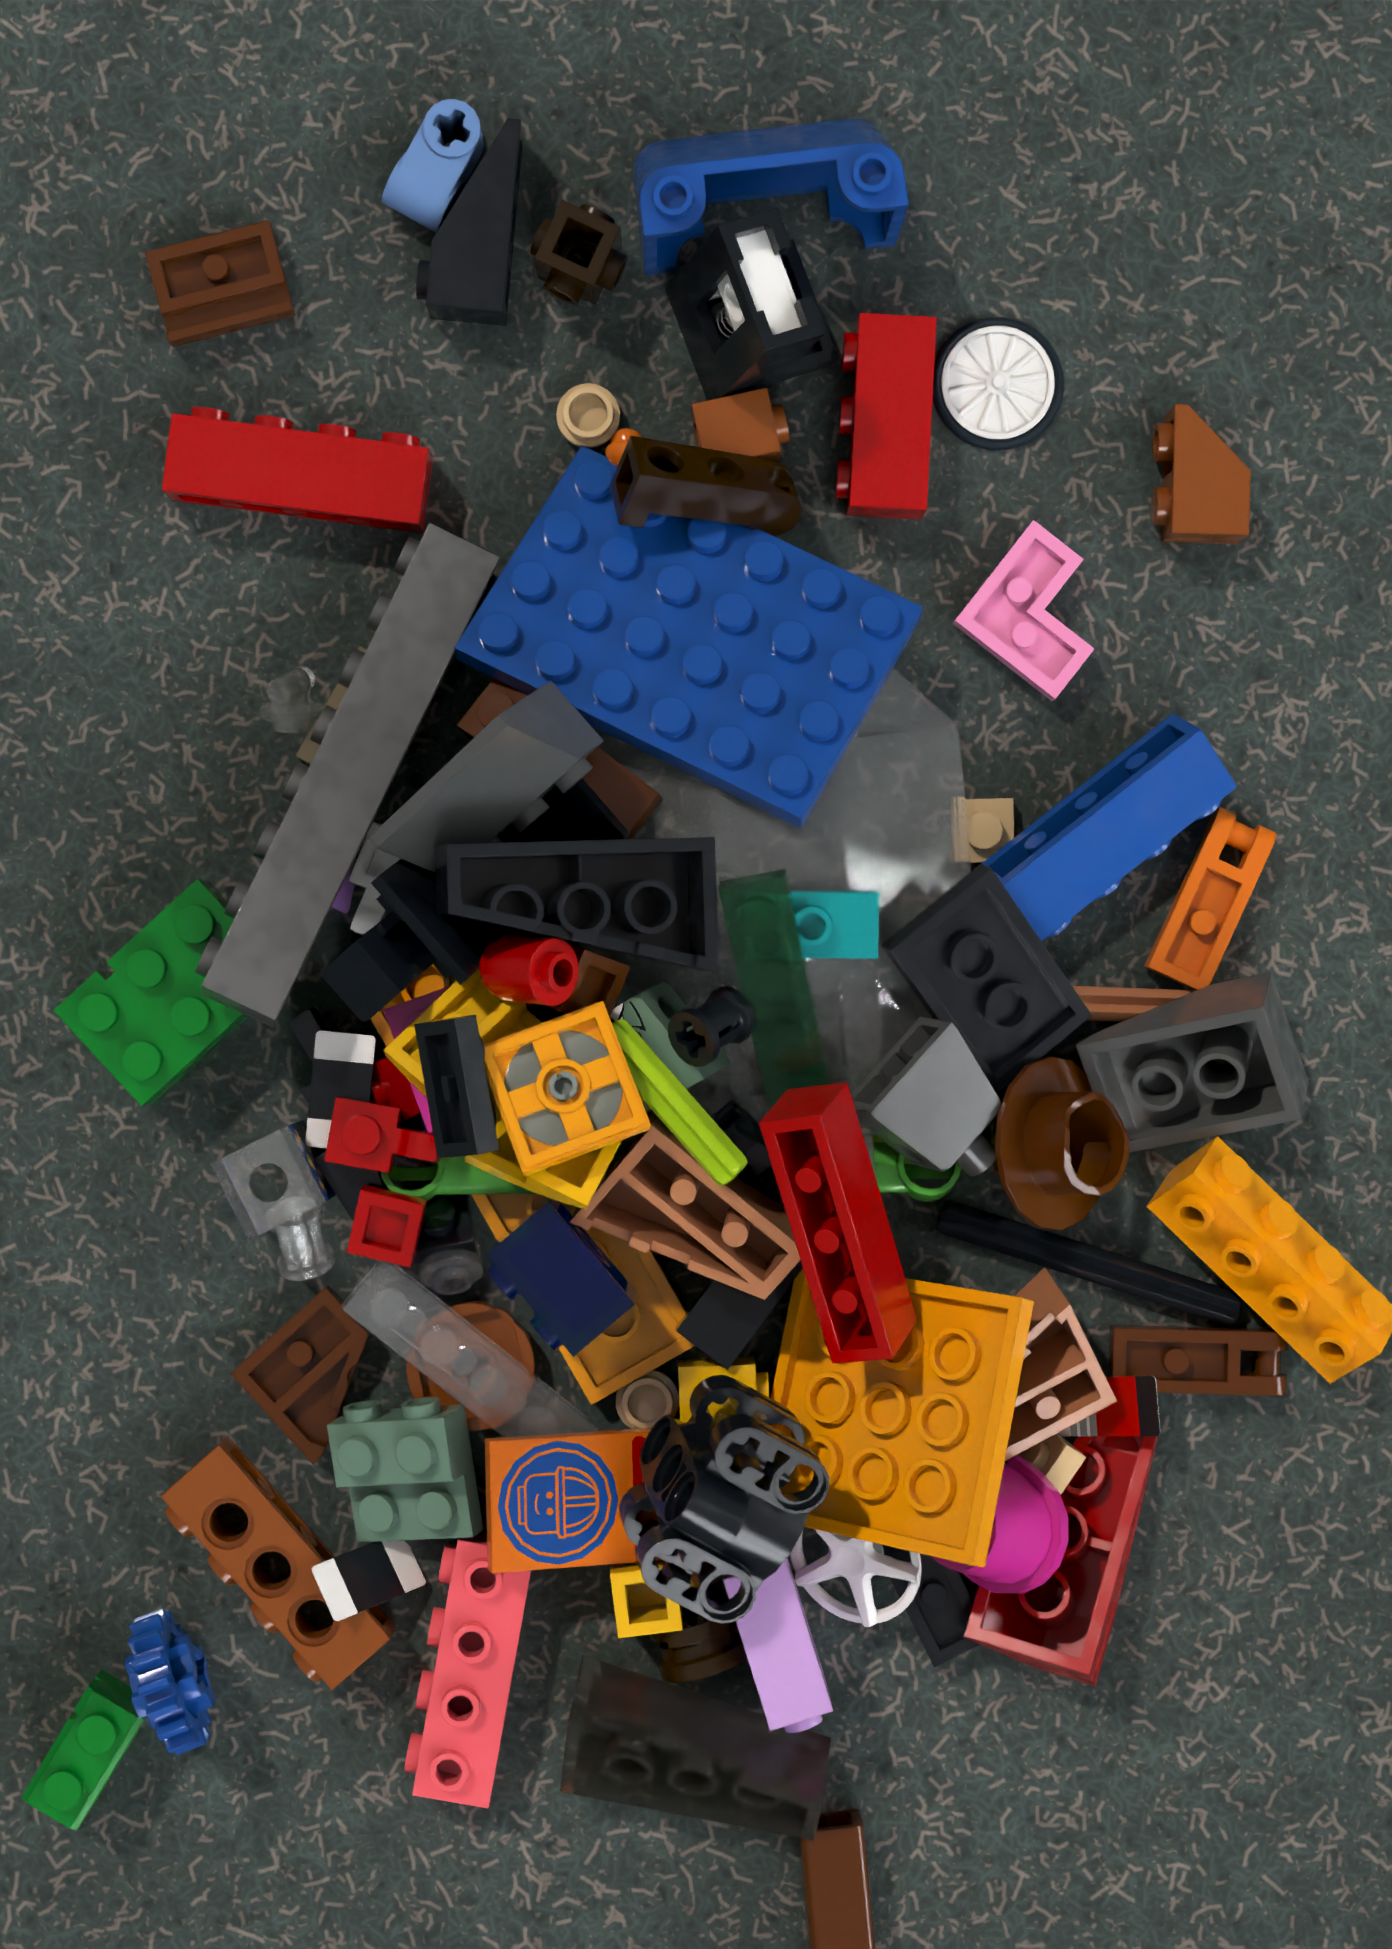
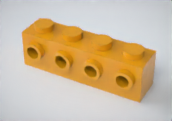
M1218 1136L1168 1173L1146 1207L1326 1381L1331 1384L1381 1354L1392 1334V1304L1346 1261L1336 1248L1331 1246L1288 1202L1283 1200L1257 1175L1244 1159L1238 1156Z

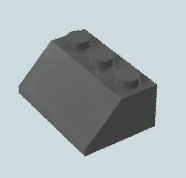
M550 680L495 717L368 839L377 849L436 873L435 846L444 844L504 843L499 837L512 825L519 833L523 832L550 808L542 799L545 794L555 785L564 794L594 768L586 757L604 740Z

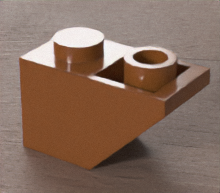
M1175 404L1164 416V423L1155 424L1153 432L1154 462H1163V487H1154L1151 500L1152 525H1162L1161 542L1238 544L1249 535L1251 470L1189 405Z

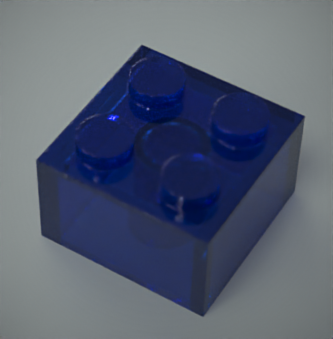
M545 1198L493 1243L486 1254L492 1261V1266L487 1269V1272L509 1299L514 1300L518 1295H521L534 1310L533 1314L535 1317L530 1320L532 1326L554 1351L564 1345L574 1357L635 1305L636 1289L584 1228L569 1223L573 1215L564 1204L550 1198Z

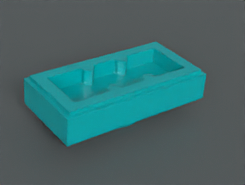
M746 889L745 958L878 959V890Z

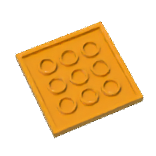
M802 1268L793 1282L771 1399L787 1407L795 1414L805 1433V1445L820 1458L829 1476V1491L826 1498L817 1508L809 1512L804 1527L971 1566L985 1567L1034 1301L1022 1297L905 1278L917 1316V1322L894 1358L832 1364ZM783 1424L770 1425L791 1437V1429ZM797 1465L789 1477L790 1482L783 1486L781 1490L788 1493H797L806 1489L813 1479V1469L807 1465Z

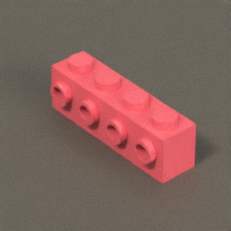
M479 1532L470 1538H458L457 1546L449 1544L444 1546L438 1582L450 1584L445 1609L434 1607L431 1616L427 1646L438 1647L434 1671L422 1670L415 1709L426 1710L427 1714L423 1734L411 1733L404 1772L416 1774L412 1792L413 1796L489 1808L531 1570L491 1573L488 1570L487 1533Z

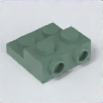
M421 1397L403 1402L401 1408L382 1409V1403L379 1400L360 1401L343 1407L344 1415L327 1424L336 1488L349 1487L357 1542L470 1538L483 1530L465 1404L441 1406L439 1397Z

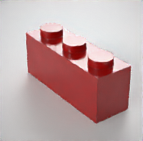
M859 313L855 333L844 332L841 370L853 372L852 396L840 397L838 435H850L849 460H837L835 498L847 499L846 516L922 520L927 511L937 317Z

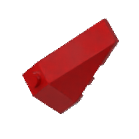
M1078 1436L1072 1446L1081 1452L1086 1459L1061 1494L1068 1514L1069 1542L1060 1567L1044 1585L1026 1593H993L979 1585L964 1634L966 1639L1033 1668L1094 1687L1096 1686L1118 1606L1158 1436Z

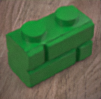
M101 1669L95 1679L88 1685L74 1712L68 1718L21 1798L25 1803L67 1828L78 1830L146 1719L145 1717L139 1719L131 1700V1686Z

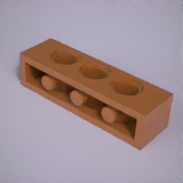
M229 1436L223 1439L161 1496L168 1505L165 1508V1514L171 1524L185 1537L191 1538L193 1535L197 1537L211 1553L207 1560L212 1570L227 1585L233 1586L237 1583L253 1601L250 1604V1610L256 1620L272 1634L278 1631L281 1632L296 1649L292 1652V1656L297 1666L312 1681L318 1682L322 1679L333 1690L391 1639L396 1625L378 1605L343 1620H334L327 1626H314L304 1618L302 1614V1604L304 1602L319 1600L326 1603L312 1573V1567L335 1556ZM225 1503H233L240 1506L248 1518L247 1529L238 1532L226 1529L218 1519V1506ZM270 1551L282 1554L290 1564L291 1575L283 1579H274L267 1576L261 1569L260 1555Z

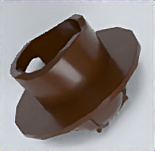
M1044 1057L1025 1065L1007 1087L999 1113L991 1121V1143L995 1147L996 1159L993 1162L994 1173L1000 1174L1001 1184L1015 1211L1028 1222L1038 1228L1064 1230L1082 1221L1099 1197L1113 1190L1123 1177L1129 1158L1130 1139L1114 1105L1102 1093L1092 1091L1086 1073L1073 1061L1055 1057Z

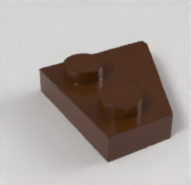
M327 1285L230 1374L314 1465L324 1454L329 1441L327 1424L338 1418L371 1331L338 1294Z

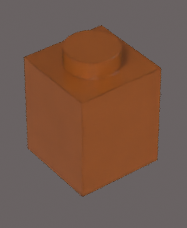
M767 388L691 405V419L698 447L779 462L780 444L789 442V431L782 404L771 406Z

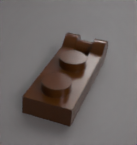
M1110 1325L1108 1377L1154 1376L1157 1393L1286 1395L1287 1375L1281 1373V1351L1288 1350V1343L1273 1328ZM1241 1350L1256 1351L1255 1372H1240Z

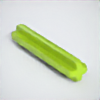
M624 1019L612 1022L640 1097L717 1185L723 1186L735 1179L748 1164L745 1155L631 1025Z

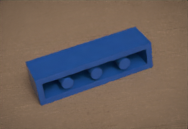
M1172 713L982 864L992 868L1035 933L1043 941L1045 938L1061 933L1069 925L1072 917L1093 900L1113 892L1119 886L1121 879L1145 859H1151L1165 851L1170 845L1171 839L1192 822L1213 813L1219 807L1221 800L1237 788V785L1202 730Z

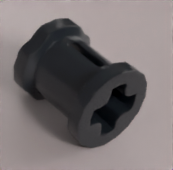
M720 986L713 990L709 998L705 1000V1003L697 1009L685 1008L673 1015L668 1024V1037L673 1049L683 1061L694 1067H704L717 1058L720 1048L728 1043L741 1044L747 1040L756 1029V1015L751 1003L744 998L738 989L730 986ZM737 1021L738 1024L731 1028V1024ZM693 1025V1029L687 1032V1028Z

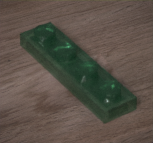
M786 869L720 881L718 889L742 995L751 1003L756 1015V1029L751 1035L768 1110L773 1107L788 1089L833 1084Z

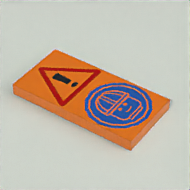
M651 1428L485 1438L488 1570L491 1573L636 1562L637 1546L629 1540L619 1516V1505L623 1496L631 1487L643 1483L639 1458L642 1446ZM641 1509L637 1513L642 1526L649 1519L658 1521L655 1509L652 1512H646ZM655 1557L656 1561L662 1560L658 1557Z

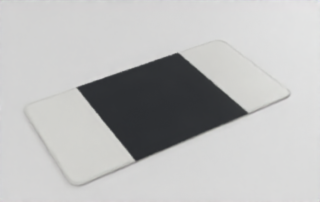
M318 1031L316 1033L305 1139L307 1146L327 1148L336 1097L370 1102L376 1042L374 1036L331 1031Z
M405 1540L372 1542L312 1567V1573L335 1621L348 1618L419 1588L426 1583L411 1547Z

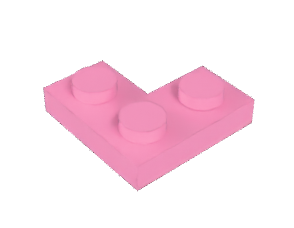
M1033 520L952 624L1050 701H1053L1094 650L1091 645L1045 610L1084 559Z

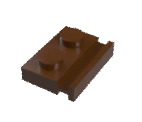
M269 220L145 252L160 312L164 319L167 339L172 347L296 316L275 234Z

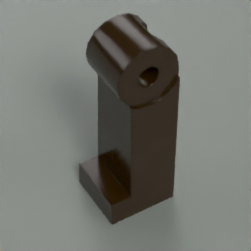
M636 436L629 437L610 484L619 525L643 528L649 513L747 525L751 530L760 529L772 536H778L795 527L802 513L791 472L783 464L760 457Z

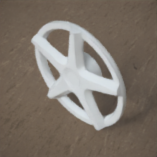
M816 1530V1532L829 1547L827 1555L807 1565L802 1546L803 1531L790 1553L796 1572L794 1580L797 1586L804 1587L811 1597L829 1612L845 1620L862 1623L864 1627H871L901 1614L913 1601L920 1586L922 1572L920 1553L909 1551L911 1562H905L884 1555L881 1544ZM874 1575L909 1581L904 1594L895 1603L885 1608L876 1609L871 1586V1578ZM840 1576L846 1578L857 1608L839 1602L830 1596L818 1583Z

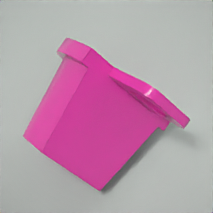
M1014 1456L1003 1467L985 1567L971 1566L933 1556L930 1557L953 1571L963 1573L972 1582L993 1593H1026L1044 1585L1060 1567L1069 1542L1068 1514L1060 1492L1042 1472L1021 1456Z

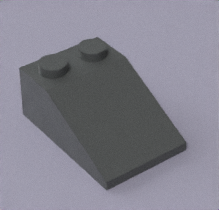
M1272 971L1208 985L1078 1040L1076 1045L1092 1091L1102 1093L1114 1105L1124 1123L1130 1139L1129 1153L1300 1120L1302 1117L1309 1082Z

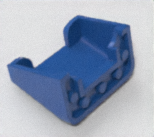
M849 118L661 140L646 146L634 162L633 183L645 275L676 272L677 257L682 247L693 238L704 237L702 217L705 213V205L825 191L829 222L842 221L852 226L861 236L864 250L895 246L908 208L905 172L900 158L877 128L863 119Z

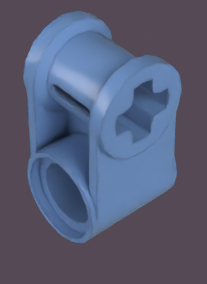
M447 99L434 104L430 108L408 150L399 159L387 181L382 195L383 204L437 233L444 222L443 218L450 205L455 204L465 188V184L478 163L484 148L480 120L472 107L466 102L457 99ZM458 125H462L466 142L455 139L449 147H446L441 131L444 129L453 132Z

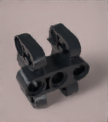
M717 1375L702 1380L694 1388L690 1397V1412L692 1416L687 1423H683L668 1414L661 1417L651 1428L644 1441L639 1458L643 1483L631 1487L623 1496L619 1505V1516L629 1540L637 1546L636 1562L646 1585L656 1593L704 1618L722 1624L737 1621L752 1609L756 1599V1591L762 1582L775 1573L790 1555L804 1529L809 1512L817 1508L825 1500L829 1491V1476L820 1458L805 1445V1433L793 1412L732 1377ZM729 1398L737 1414L729 1416L725 1413H719L713 1420L708 1406L712 1402L722 1405ZM783 1424L791 1429V1437L770 1425ZM803 1464L813 1469V1479L806 1489L797 1493H788L781 1490L783 1486L790 1482L789 1477L797 1465ZM641 1509L646 1512H652L655 1509L658 1521L649 1519L642 1526L637 1513ZM655 1557L667 1562L661 1570H659ZM687 1573L692 1575L691 1580H689ZM730 1574L741 1580L738 1592L727 1601L716 1602L706 1597V1589L709 1583L720 1575Z

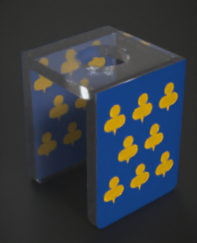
M303 1120L287 1125L210 1164L248 1241L336 1196L313 1160L320 1155L317 1147H309L305 1143L307 1127ZM266 1163L275 1164L282 1168L288 1180L287 1190L284 1195L272 1202L259 1199L250 1181L253 1171L258 1166Z

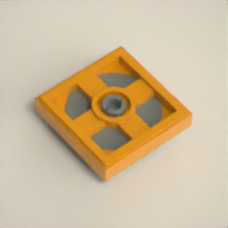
M603 1001L484 1044L486 1077L523 1177L651 1129L649 1118Z

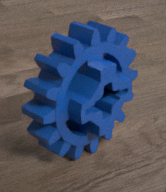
M164 1608L135 1618L134 1622L129 1624L132 1637L128 1638V1644L133 1654L126 1656L124 1666L130 1679L131 1700L139 1719L142 1717L147 1718L151 1728H156L157 1738L159 1741L165 1740L169 1753L175 1751V1754L178 1755L207 1744L206 1739L211 1737L207 1726L208 1723H211V1717L207 1709L214 1706L215 1695L212 1691L207 1671L208 1662L201 1646H195L192 1643L189 1634L183 1633L181 1624H175L173 1613L171 1611L166 1612Z

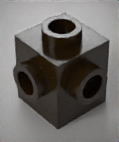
M561 200L553 220L545 218L542 221L530 250V254L536 256L535 264L538 279L545 282L543 289L557 299L573 305H577L580 298L596 305L603 288L613 292L622 276L628 259L627 255L620 252L622 249L621 227L615 224V220L592 206L582 204L580 207H577L564 200ZM582 252L587 254L592 260L588 268H585L570 261L569 258L575 253Z

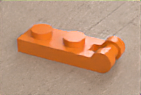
M1220 806L1212 813L1202 835L1200 845L1144 965L1145 968L1192 990H1199L1210 985L1277 837L1276 832L1259 824L1253 829L1235 821L1237 814ZM1225 844L1243 852L1238 868L1219 859Z

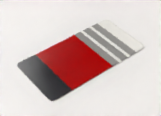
M1106 1377L1117 1402L1059 1432V1435L1063 1437L1160 1435L1155 1377Z

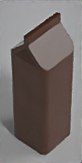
M859 1809L796 1815L809 1949H875L864 1826Z

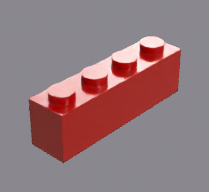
M192 407L190 416L174 413L171 415L162 491L172 501L424 534L433 456L429 447L420 446V438L416 436L384 432L382 433L381 441L356 438L357 430L336 424H319L318 433L294 430L292 421L268 415L255 416L254 424L229 421L230 414L228 412L208 407Z
M848 1082L788 1089L761 1119L759 1126L831 1362L834 1364L893 1359L916 1324L917 1316Z

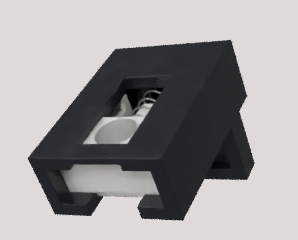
M778 208L717 225L665 289L707 401L763 388L769 389L774 383L830 367L838 359L794 239H789Z

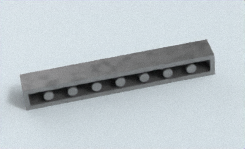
M429 523L421 541L412 537L408 538L393 572L403 576L393 597L383 592L381 593L367 621L366 627L375 631V634L366 653L355 648L352 651L338 681V684L348 689L337 710L328 705L325 706L310 737L311 741L320 746L309 767L300 762L297 763L283 791L282 798L292 803L281 825L269 820L257 843L253 855L262 859L263 862L252 883L243 878L239 880L227 904L224 914L234 918L224 941L211 937L200 958L195 973L205 977L201 985L202 995L272 1028L274 1027L455 654L454 647L468 627L500 557Z

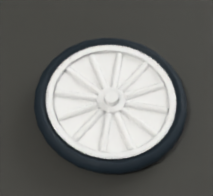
M992 317L968 323L950 336L942 345L935 359L933 402L936 412L945 426L955 436L974 447L994 451L1010 450L1026 445L1039 437L1048 428L1061 406L1064 378L1059 357L1050 342L1038 330L1022 321L1006 317Z

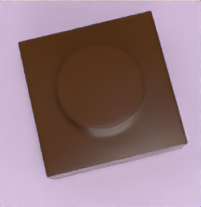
M568 942L578 959V981L573 993L565 1002L549 1007L568 1014L603 1001L610 1017L631 966Z

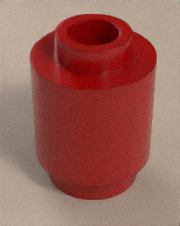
M509 934L490 943L485 948L480 959L479 971L485 987L502 1000L556 1006L565 1002L573 993L578 981L579 965L575 951L569 943L562 939Z

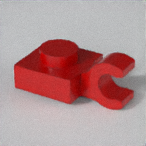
M336 1097L324 1162L391 1173L395 1154L431 1162L440 1161V1158H437L433 1133L428 1134V1132L400 1128L403 1108Z

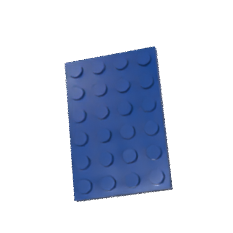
M581 445L454 647L456 659L528 695L551 680L591 726L802 829L921 620L923 607L760 529L751 530L747 525L649 513L643 528L619 525L610 489L617 466L610 463L606 456Z

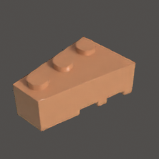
M654 1113L649 1118L651 1129L639 1133L631 1139L609 1165L587 1209L576 1207L569 1223L587 1230L590 1227H594L629 1241L628 1246L647 1254L649 1250L687 1264V1269L765 1300L800 1261L785 1208L740 1180L739 1175L728 1184L723 1186L717 1185Z
M1045 1267L1015 1295L1016 1297L1034 1301L1005 1461L1117 1402L1070 1303Z

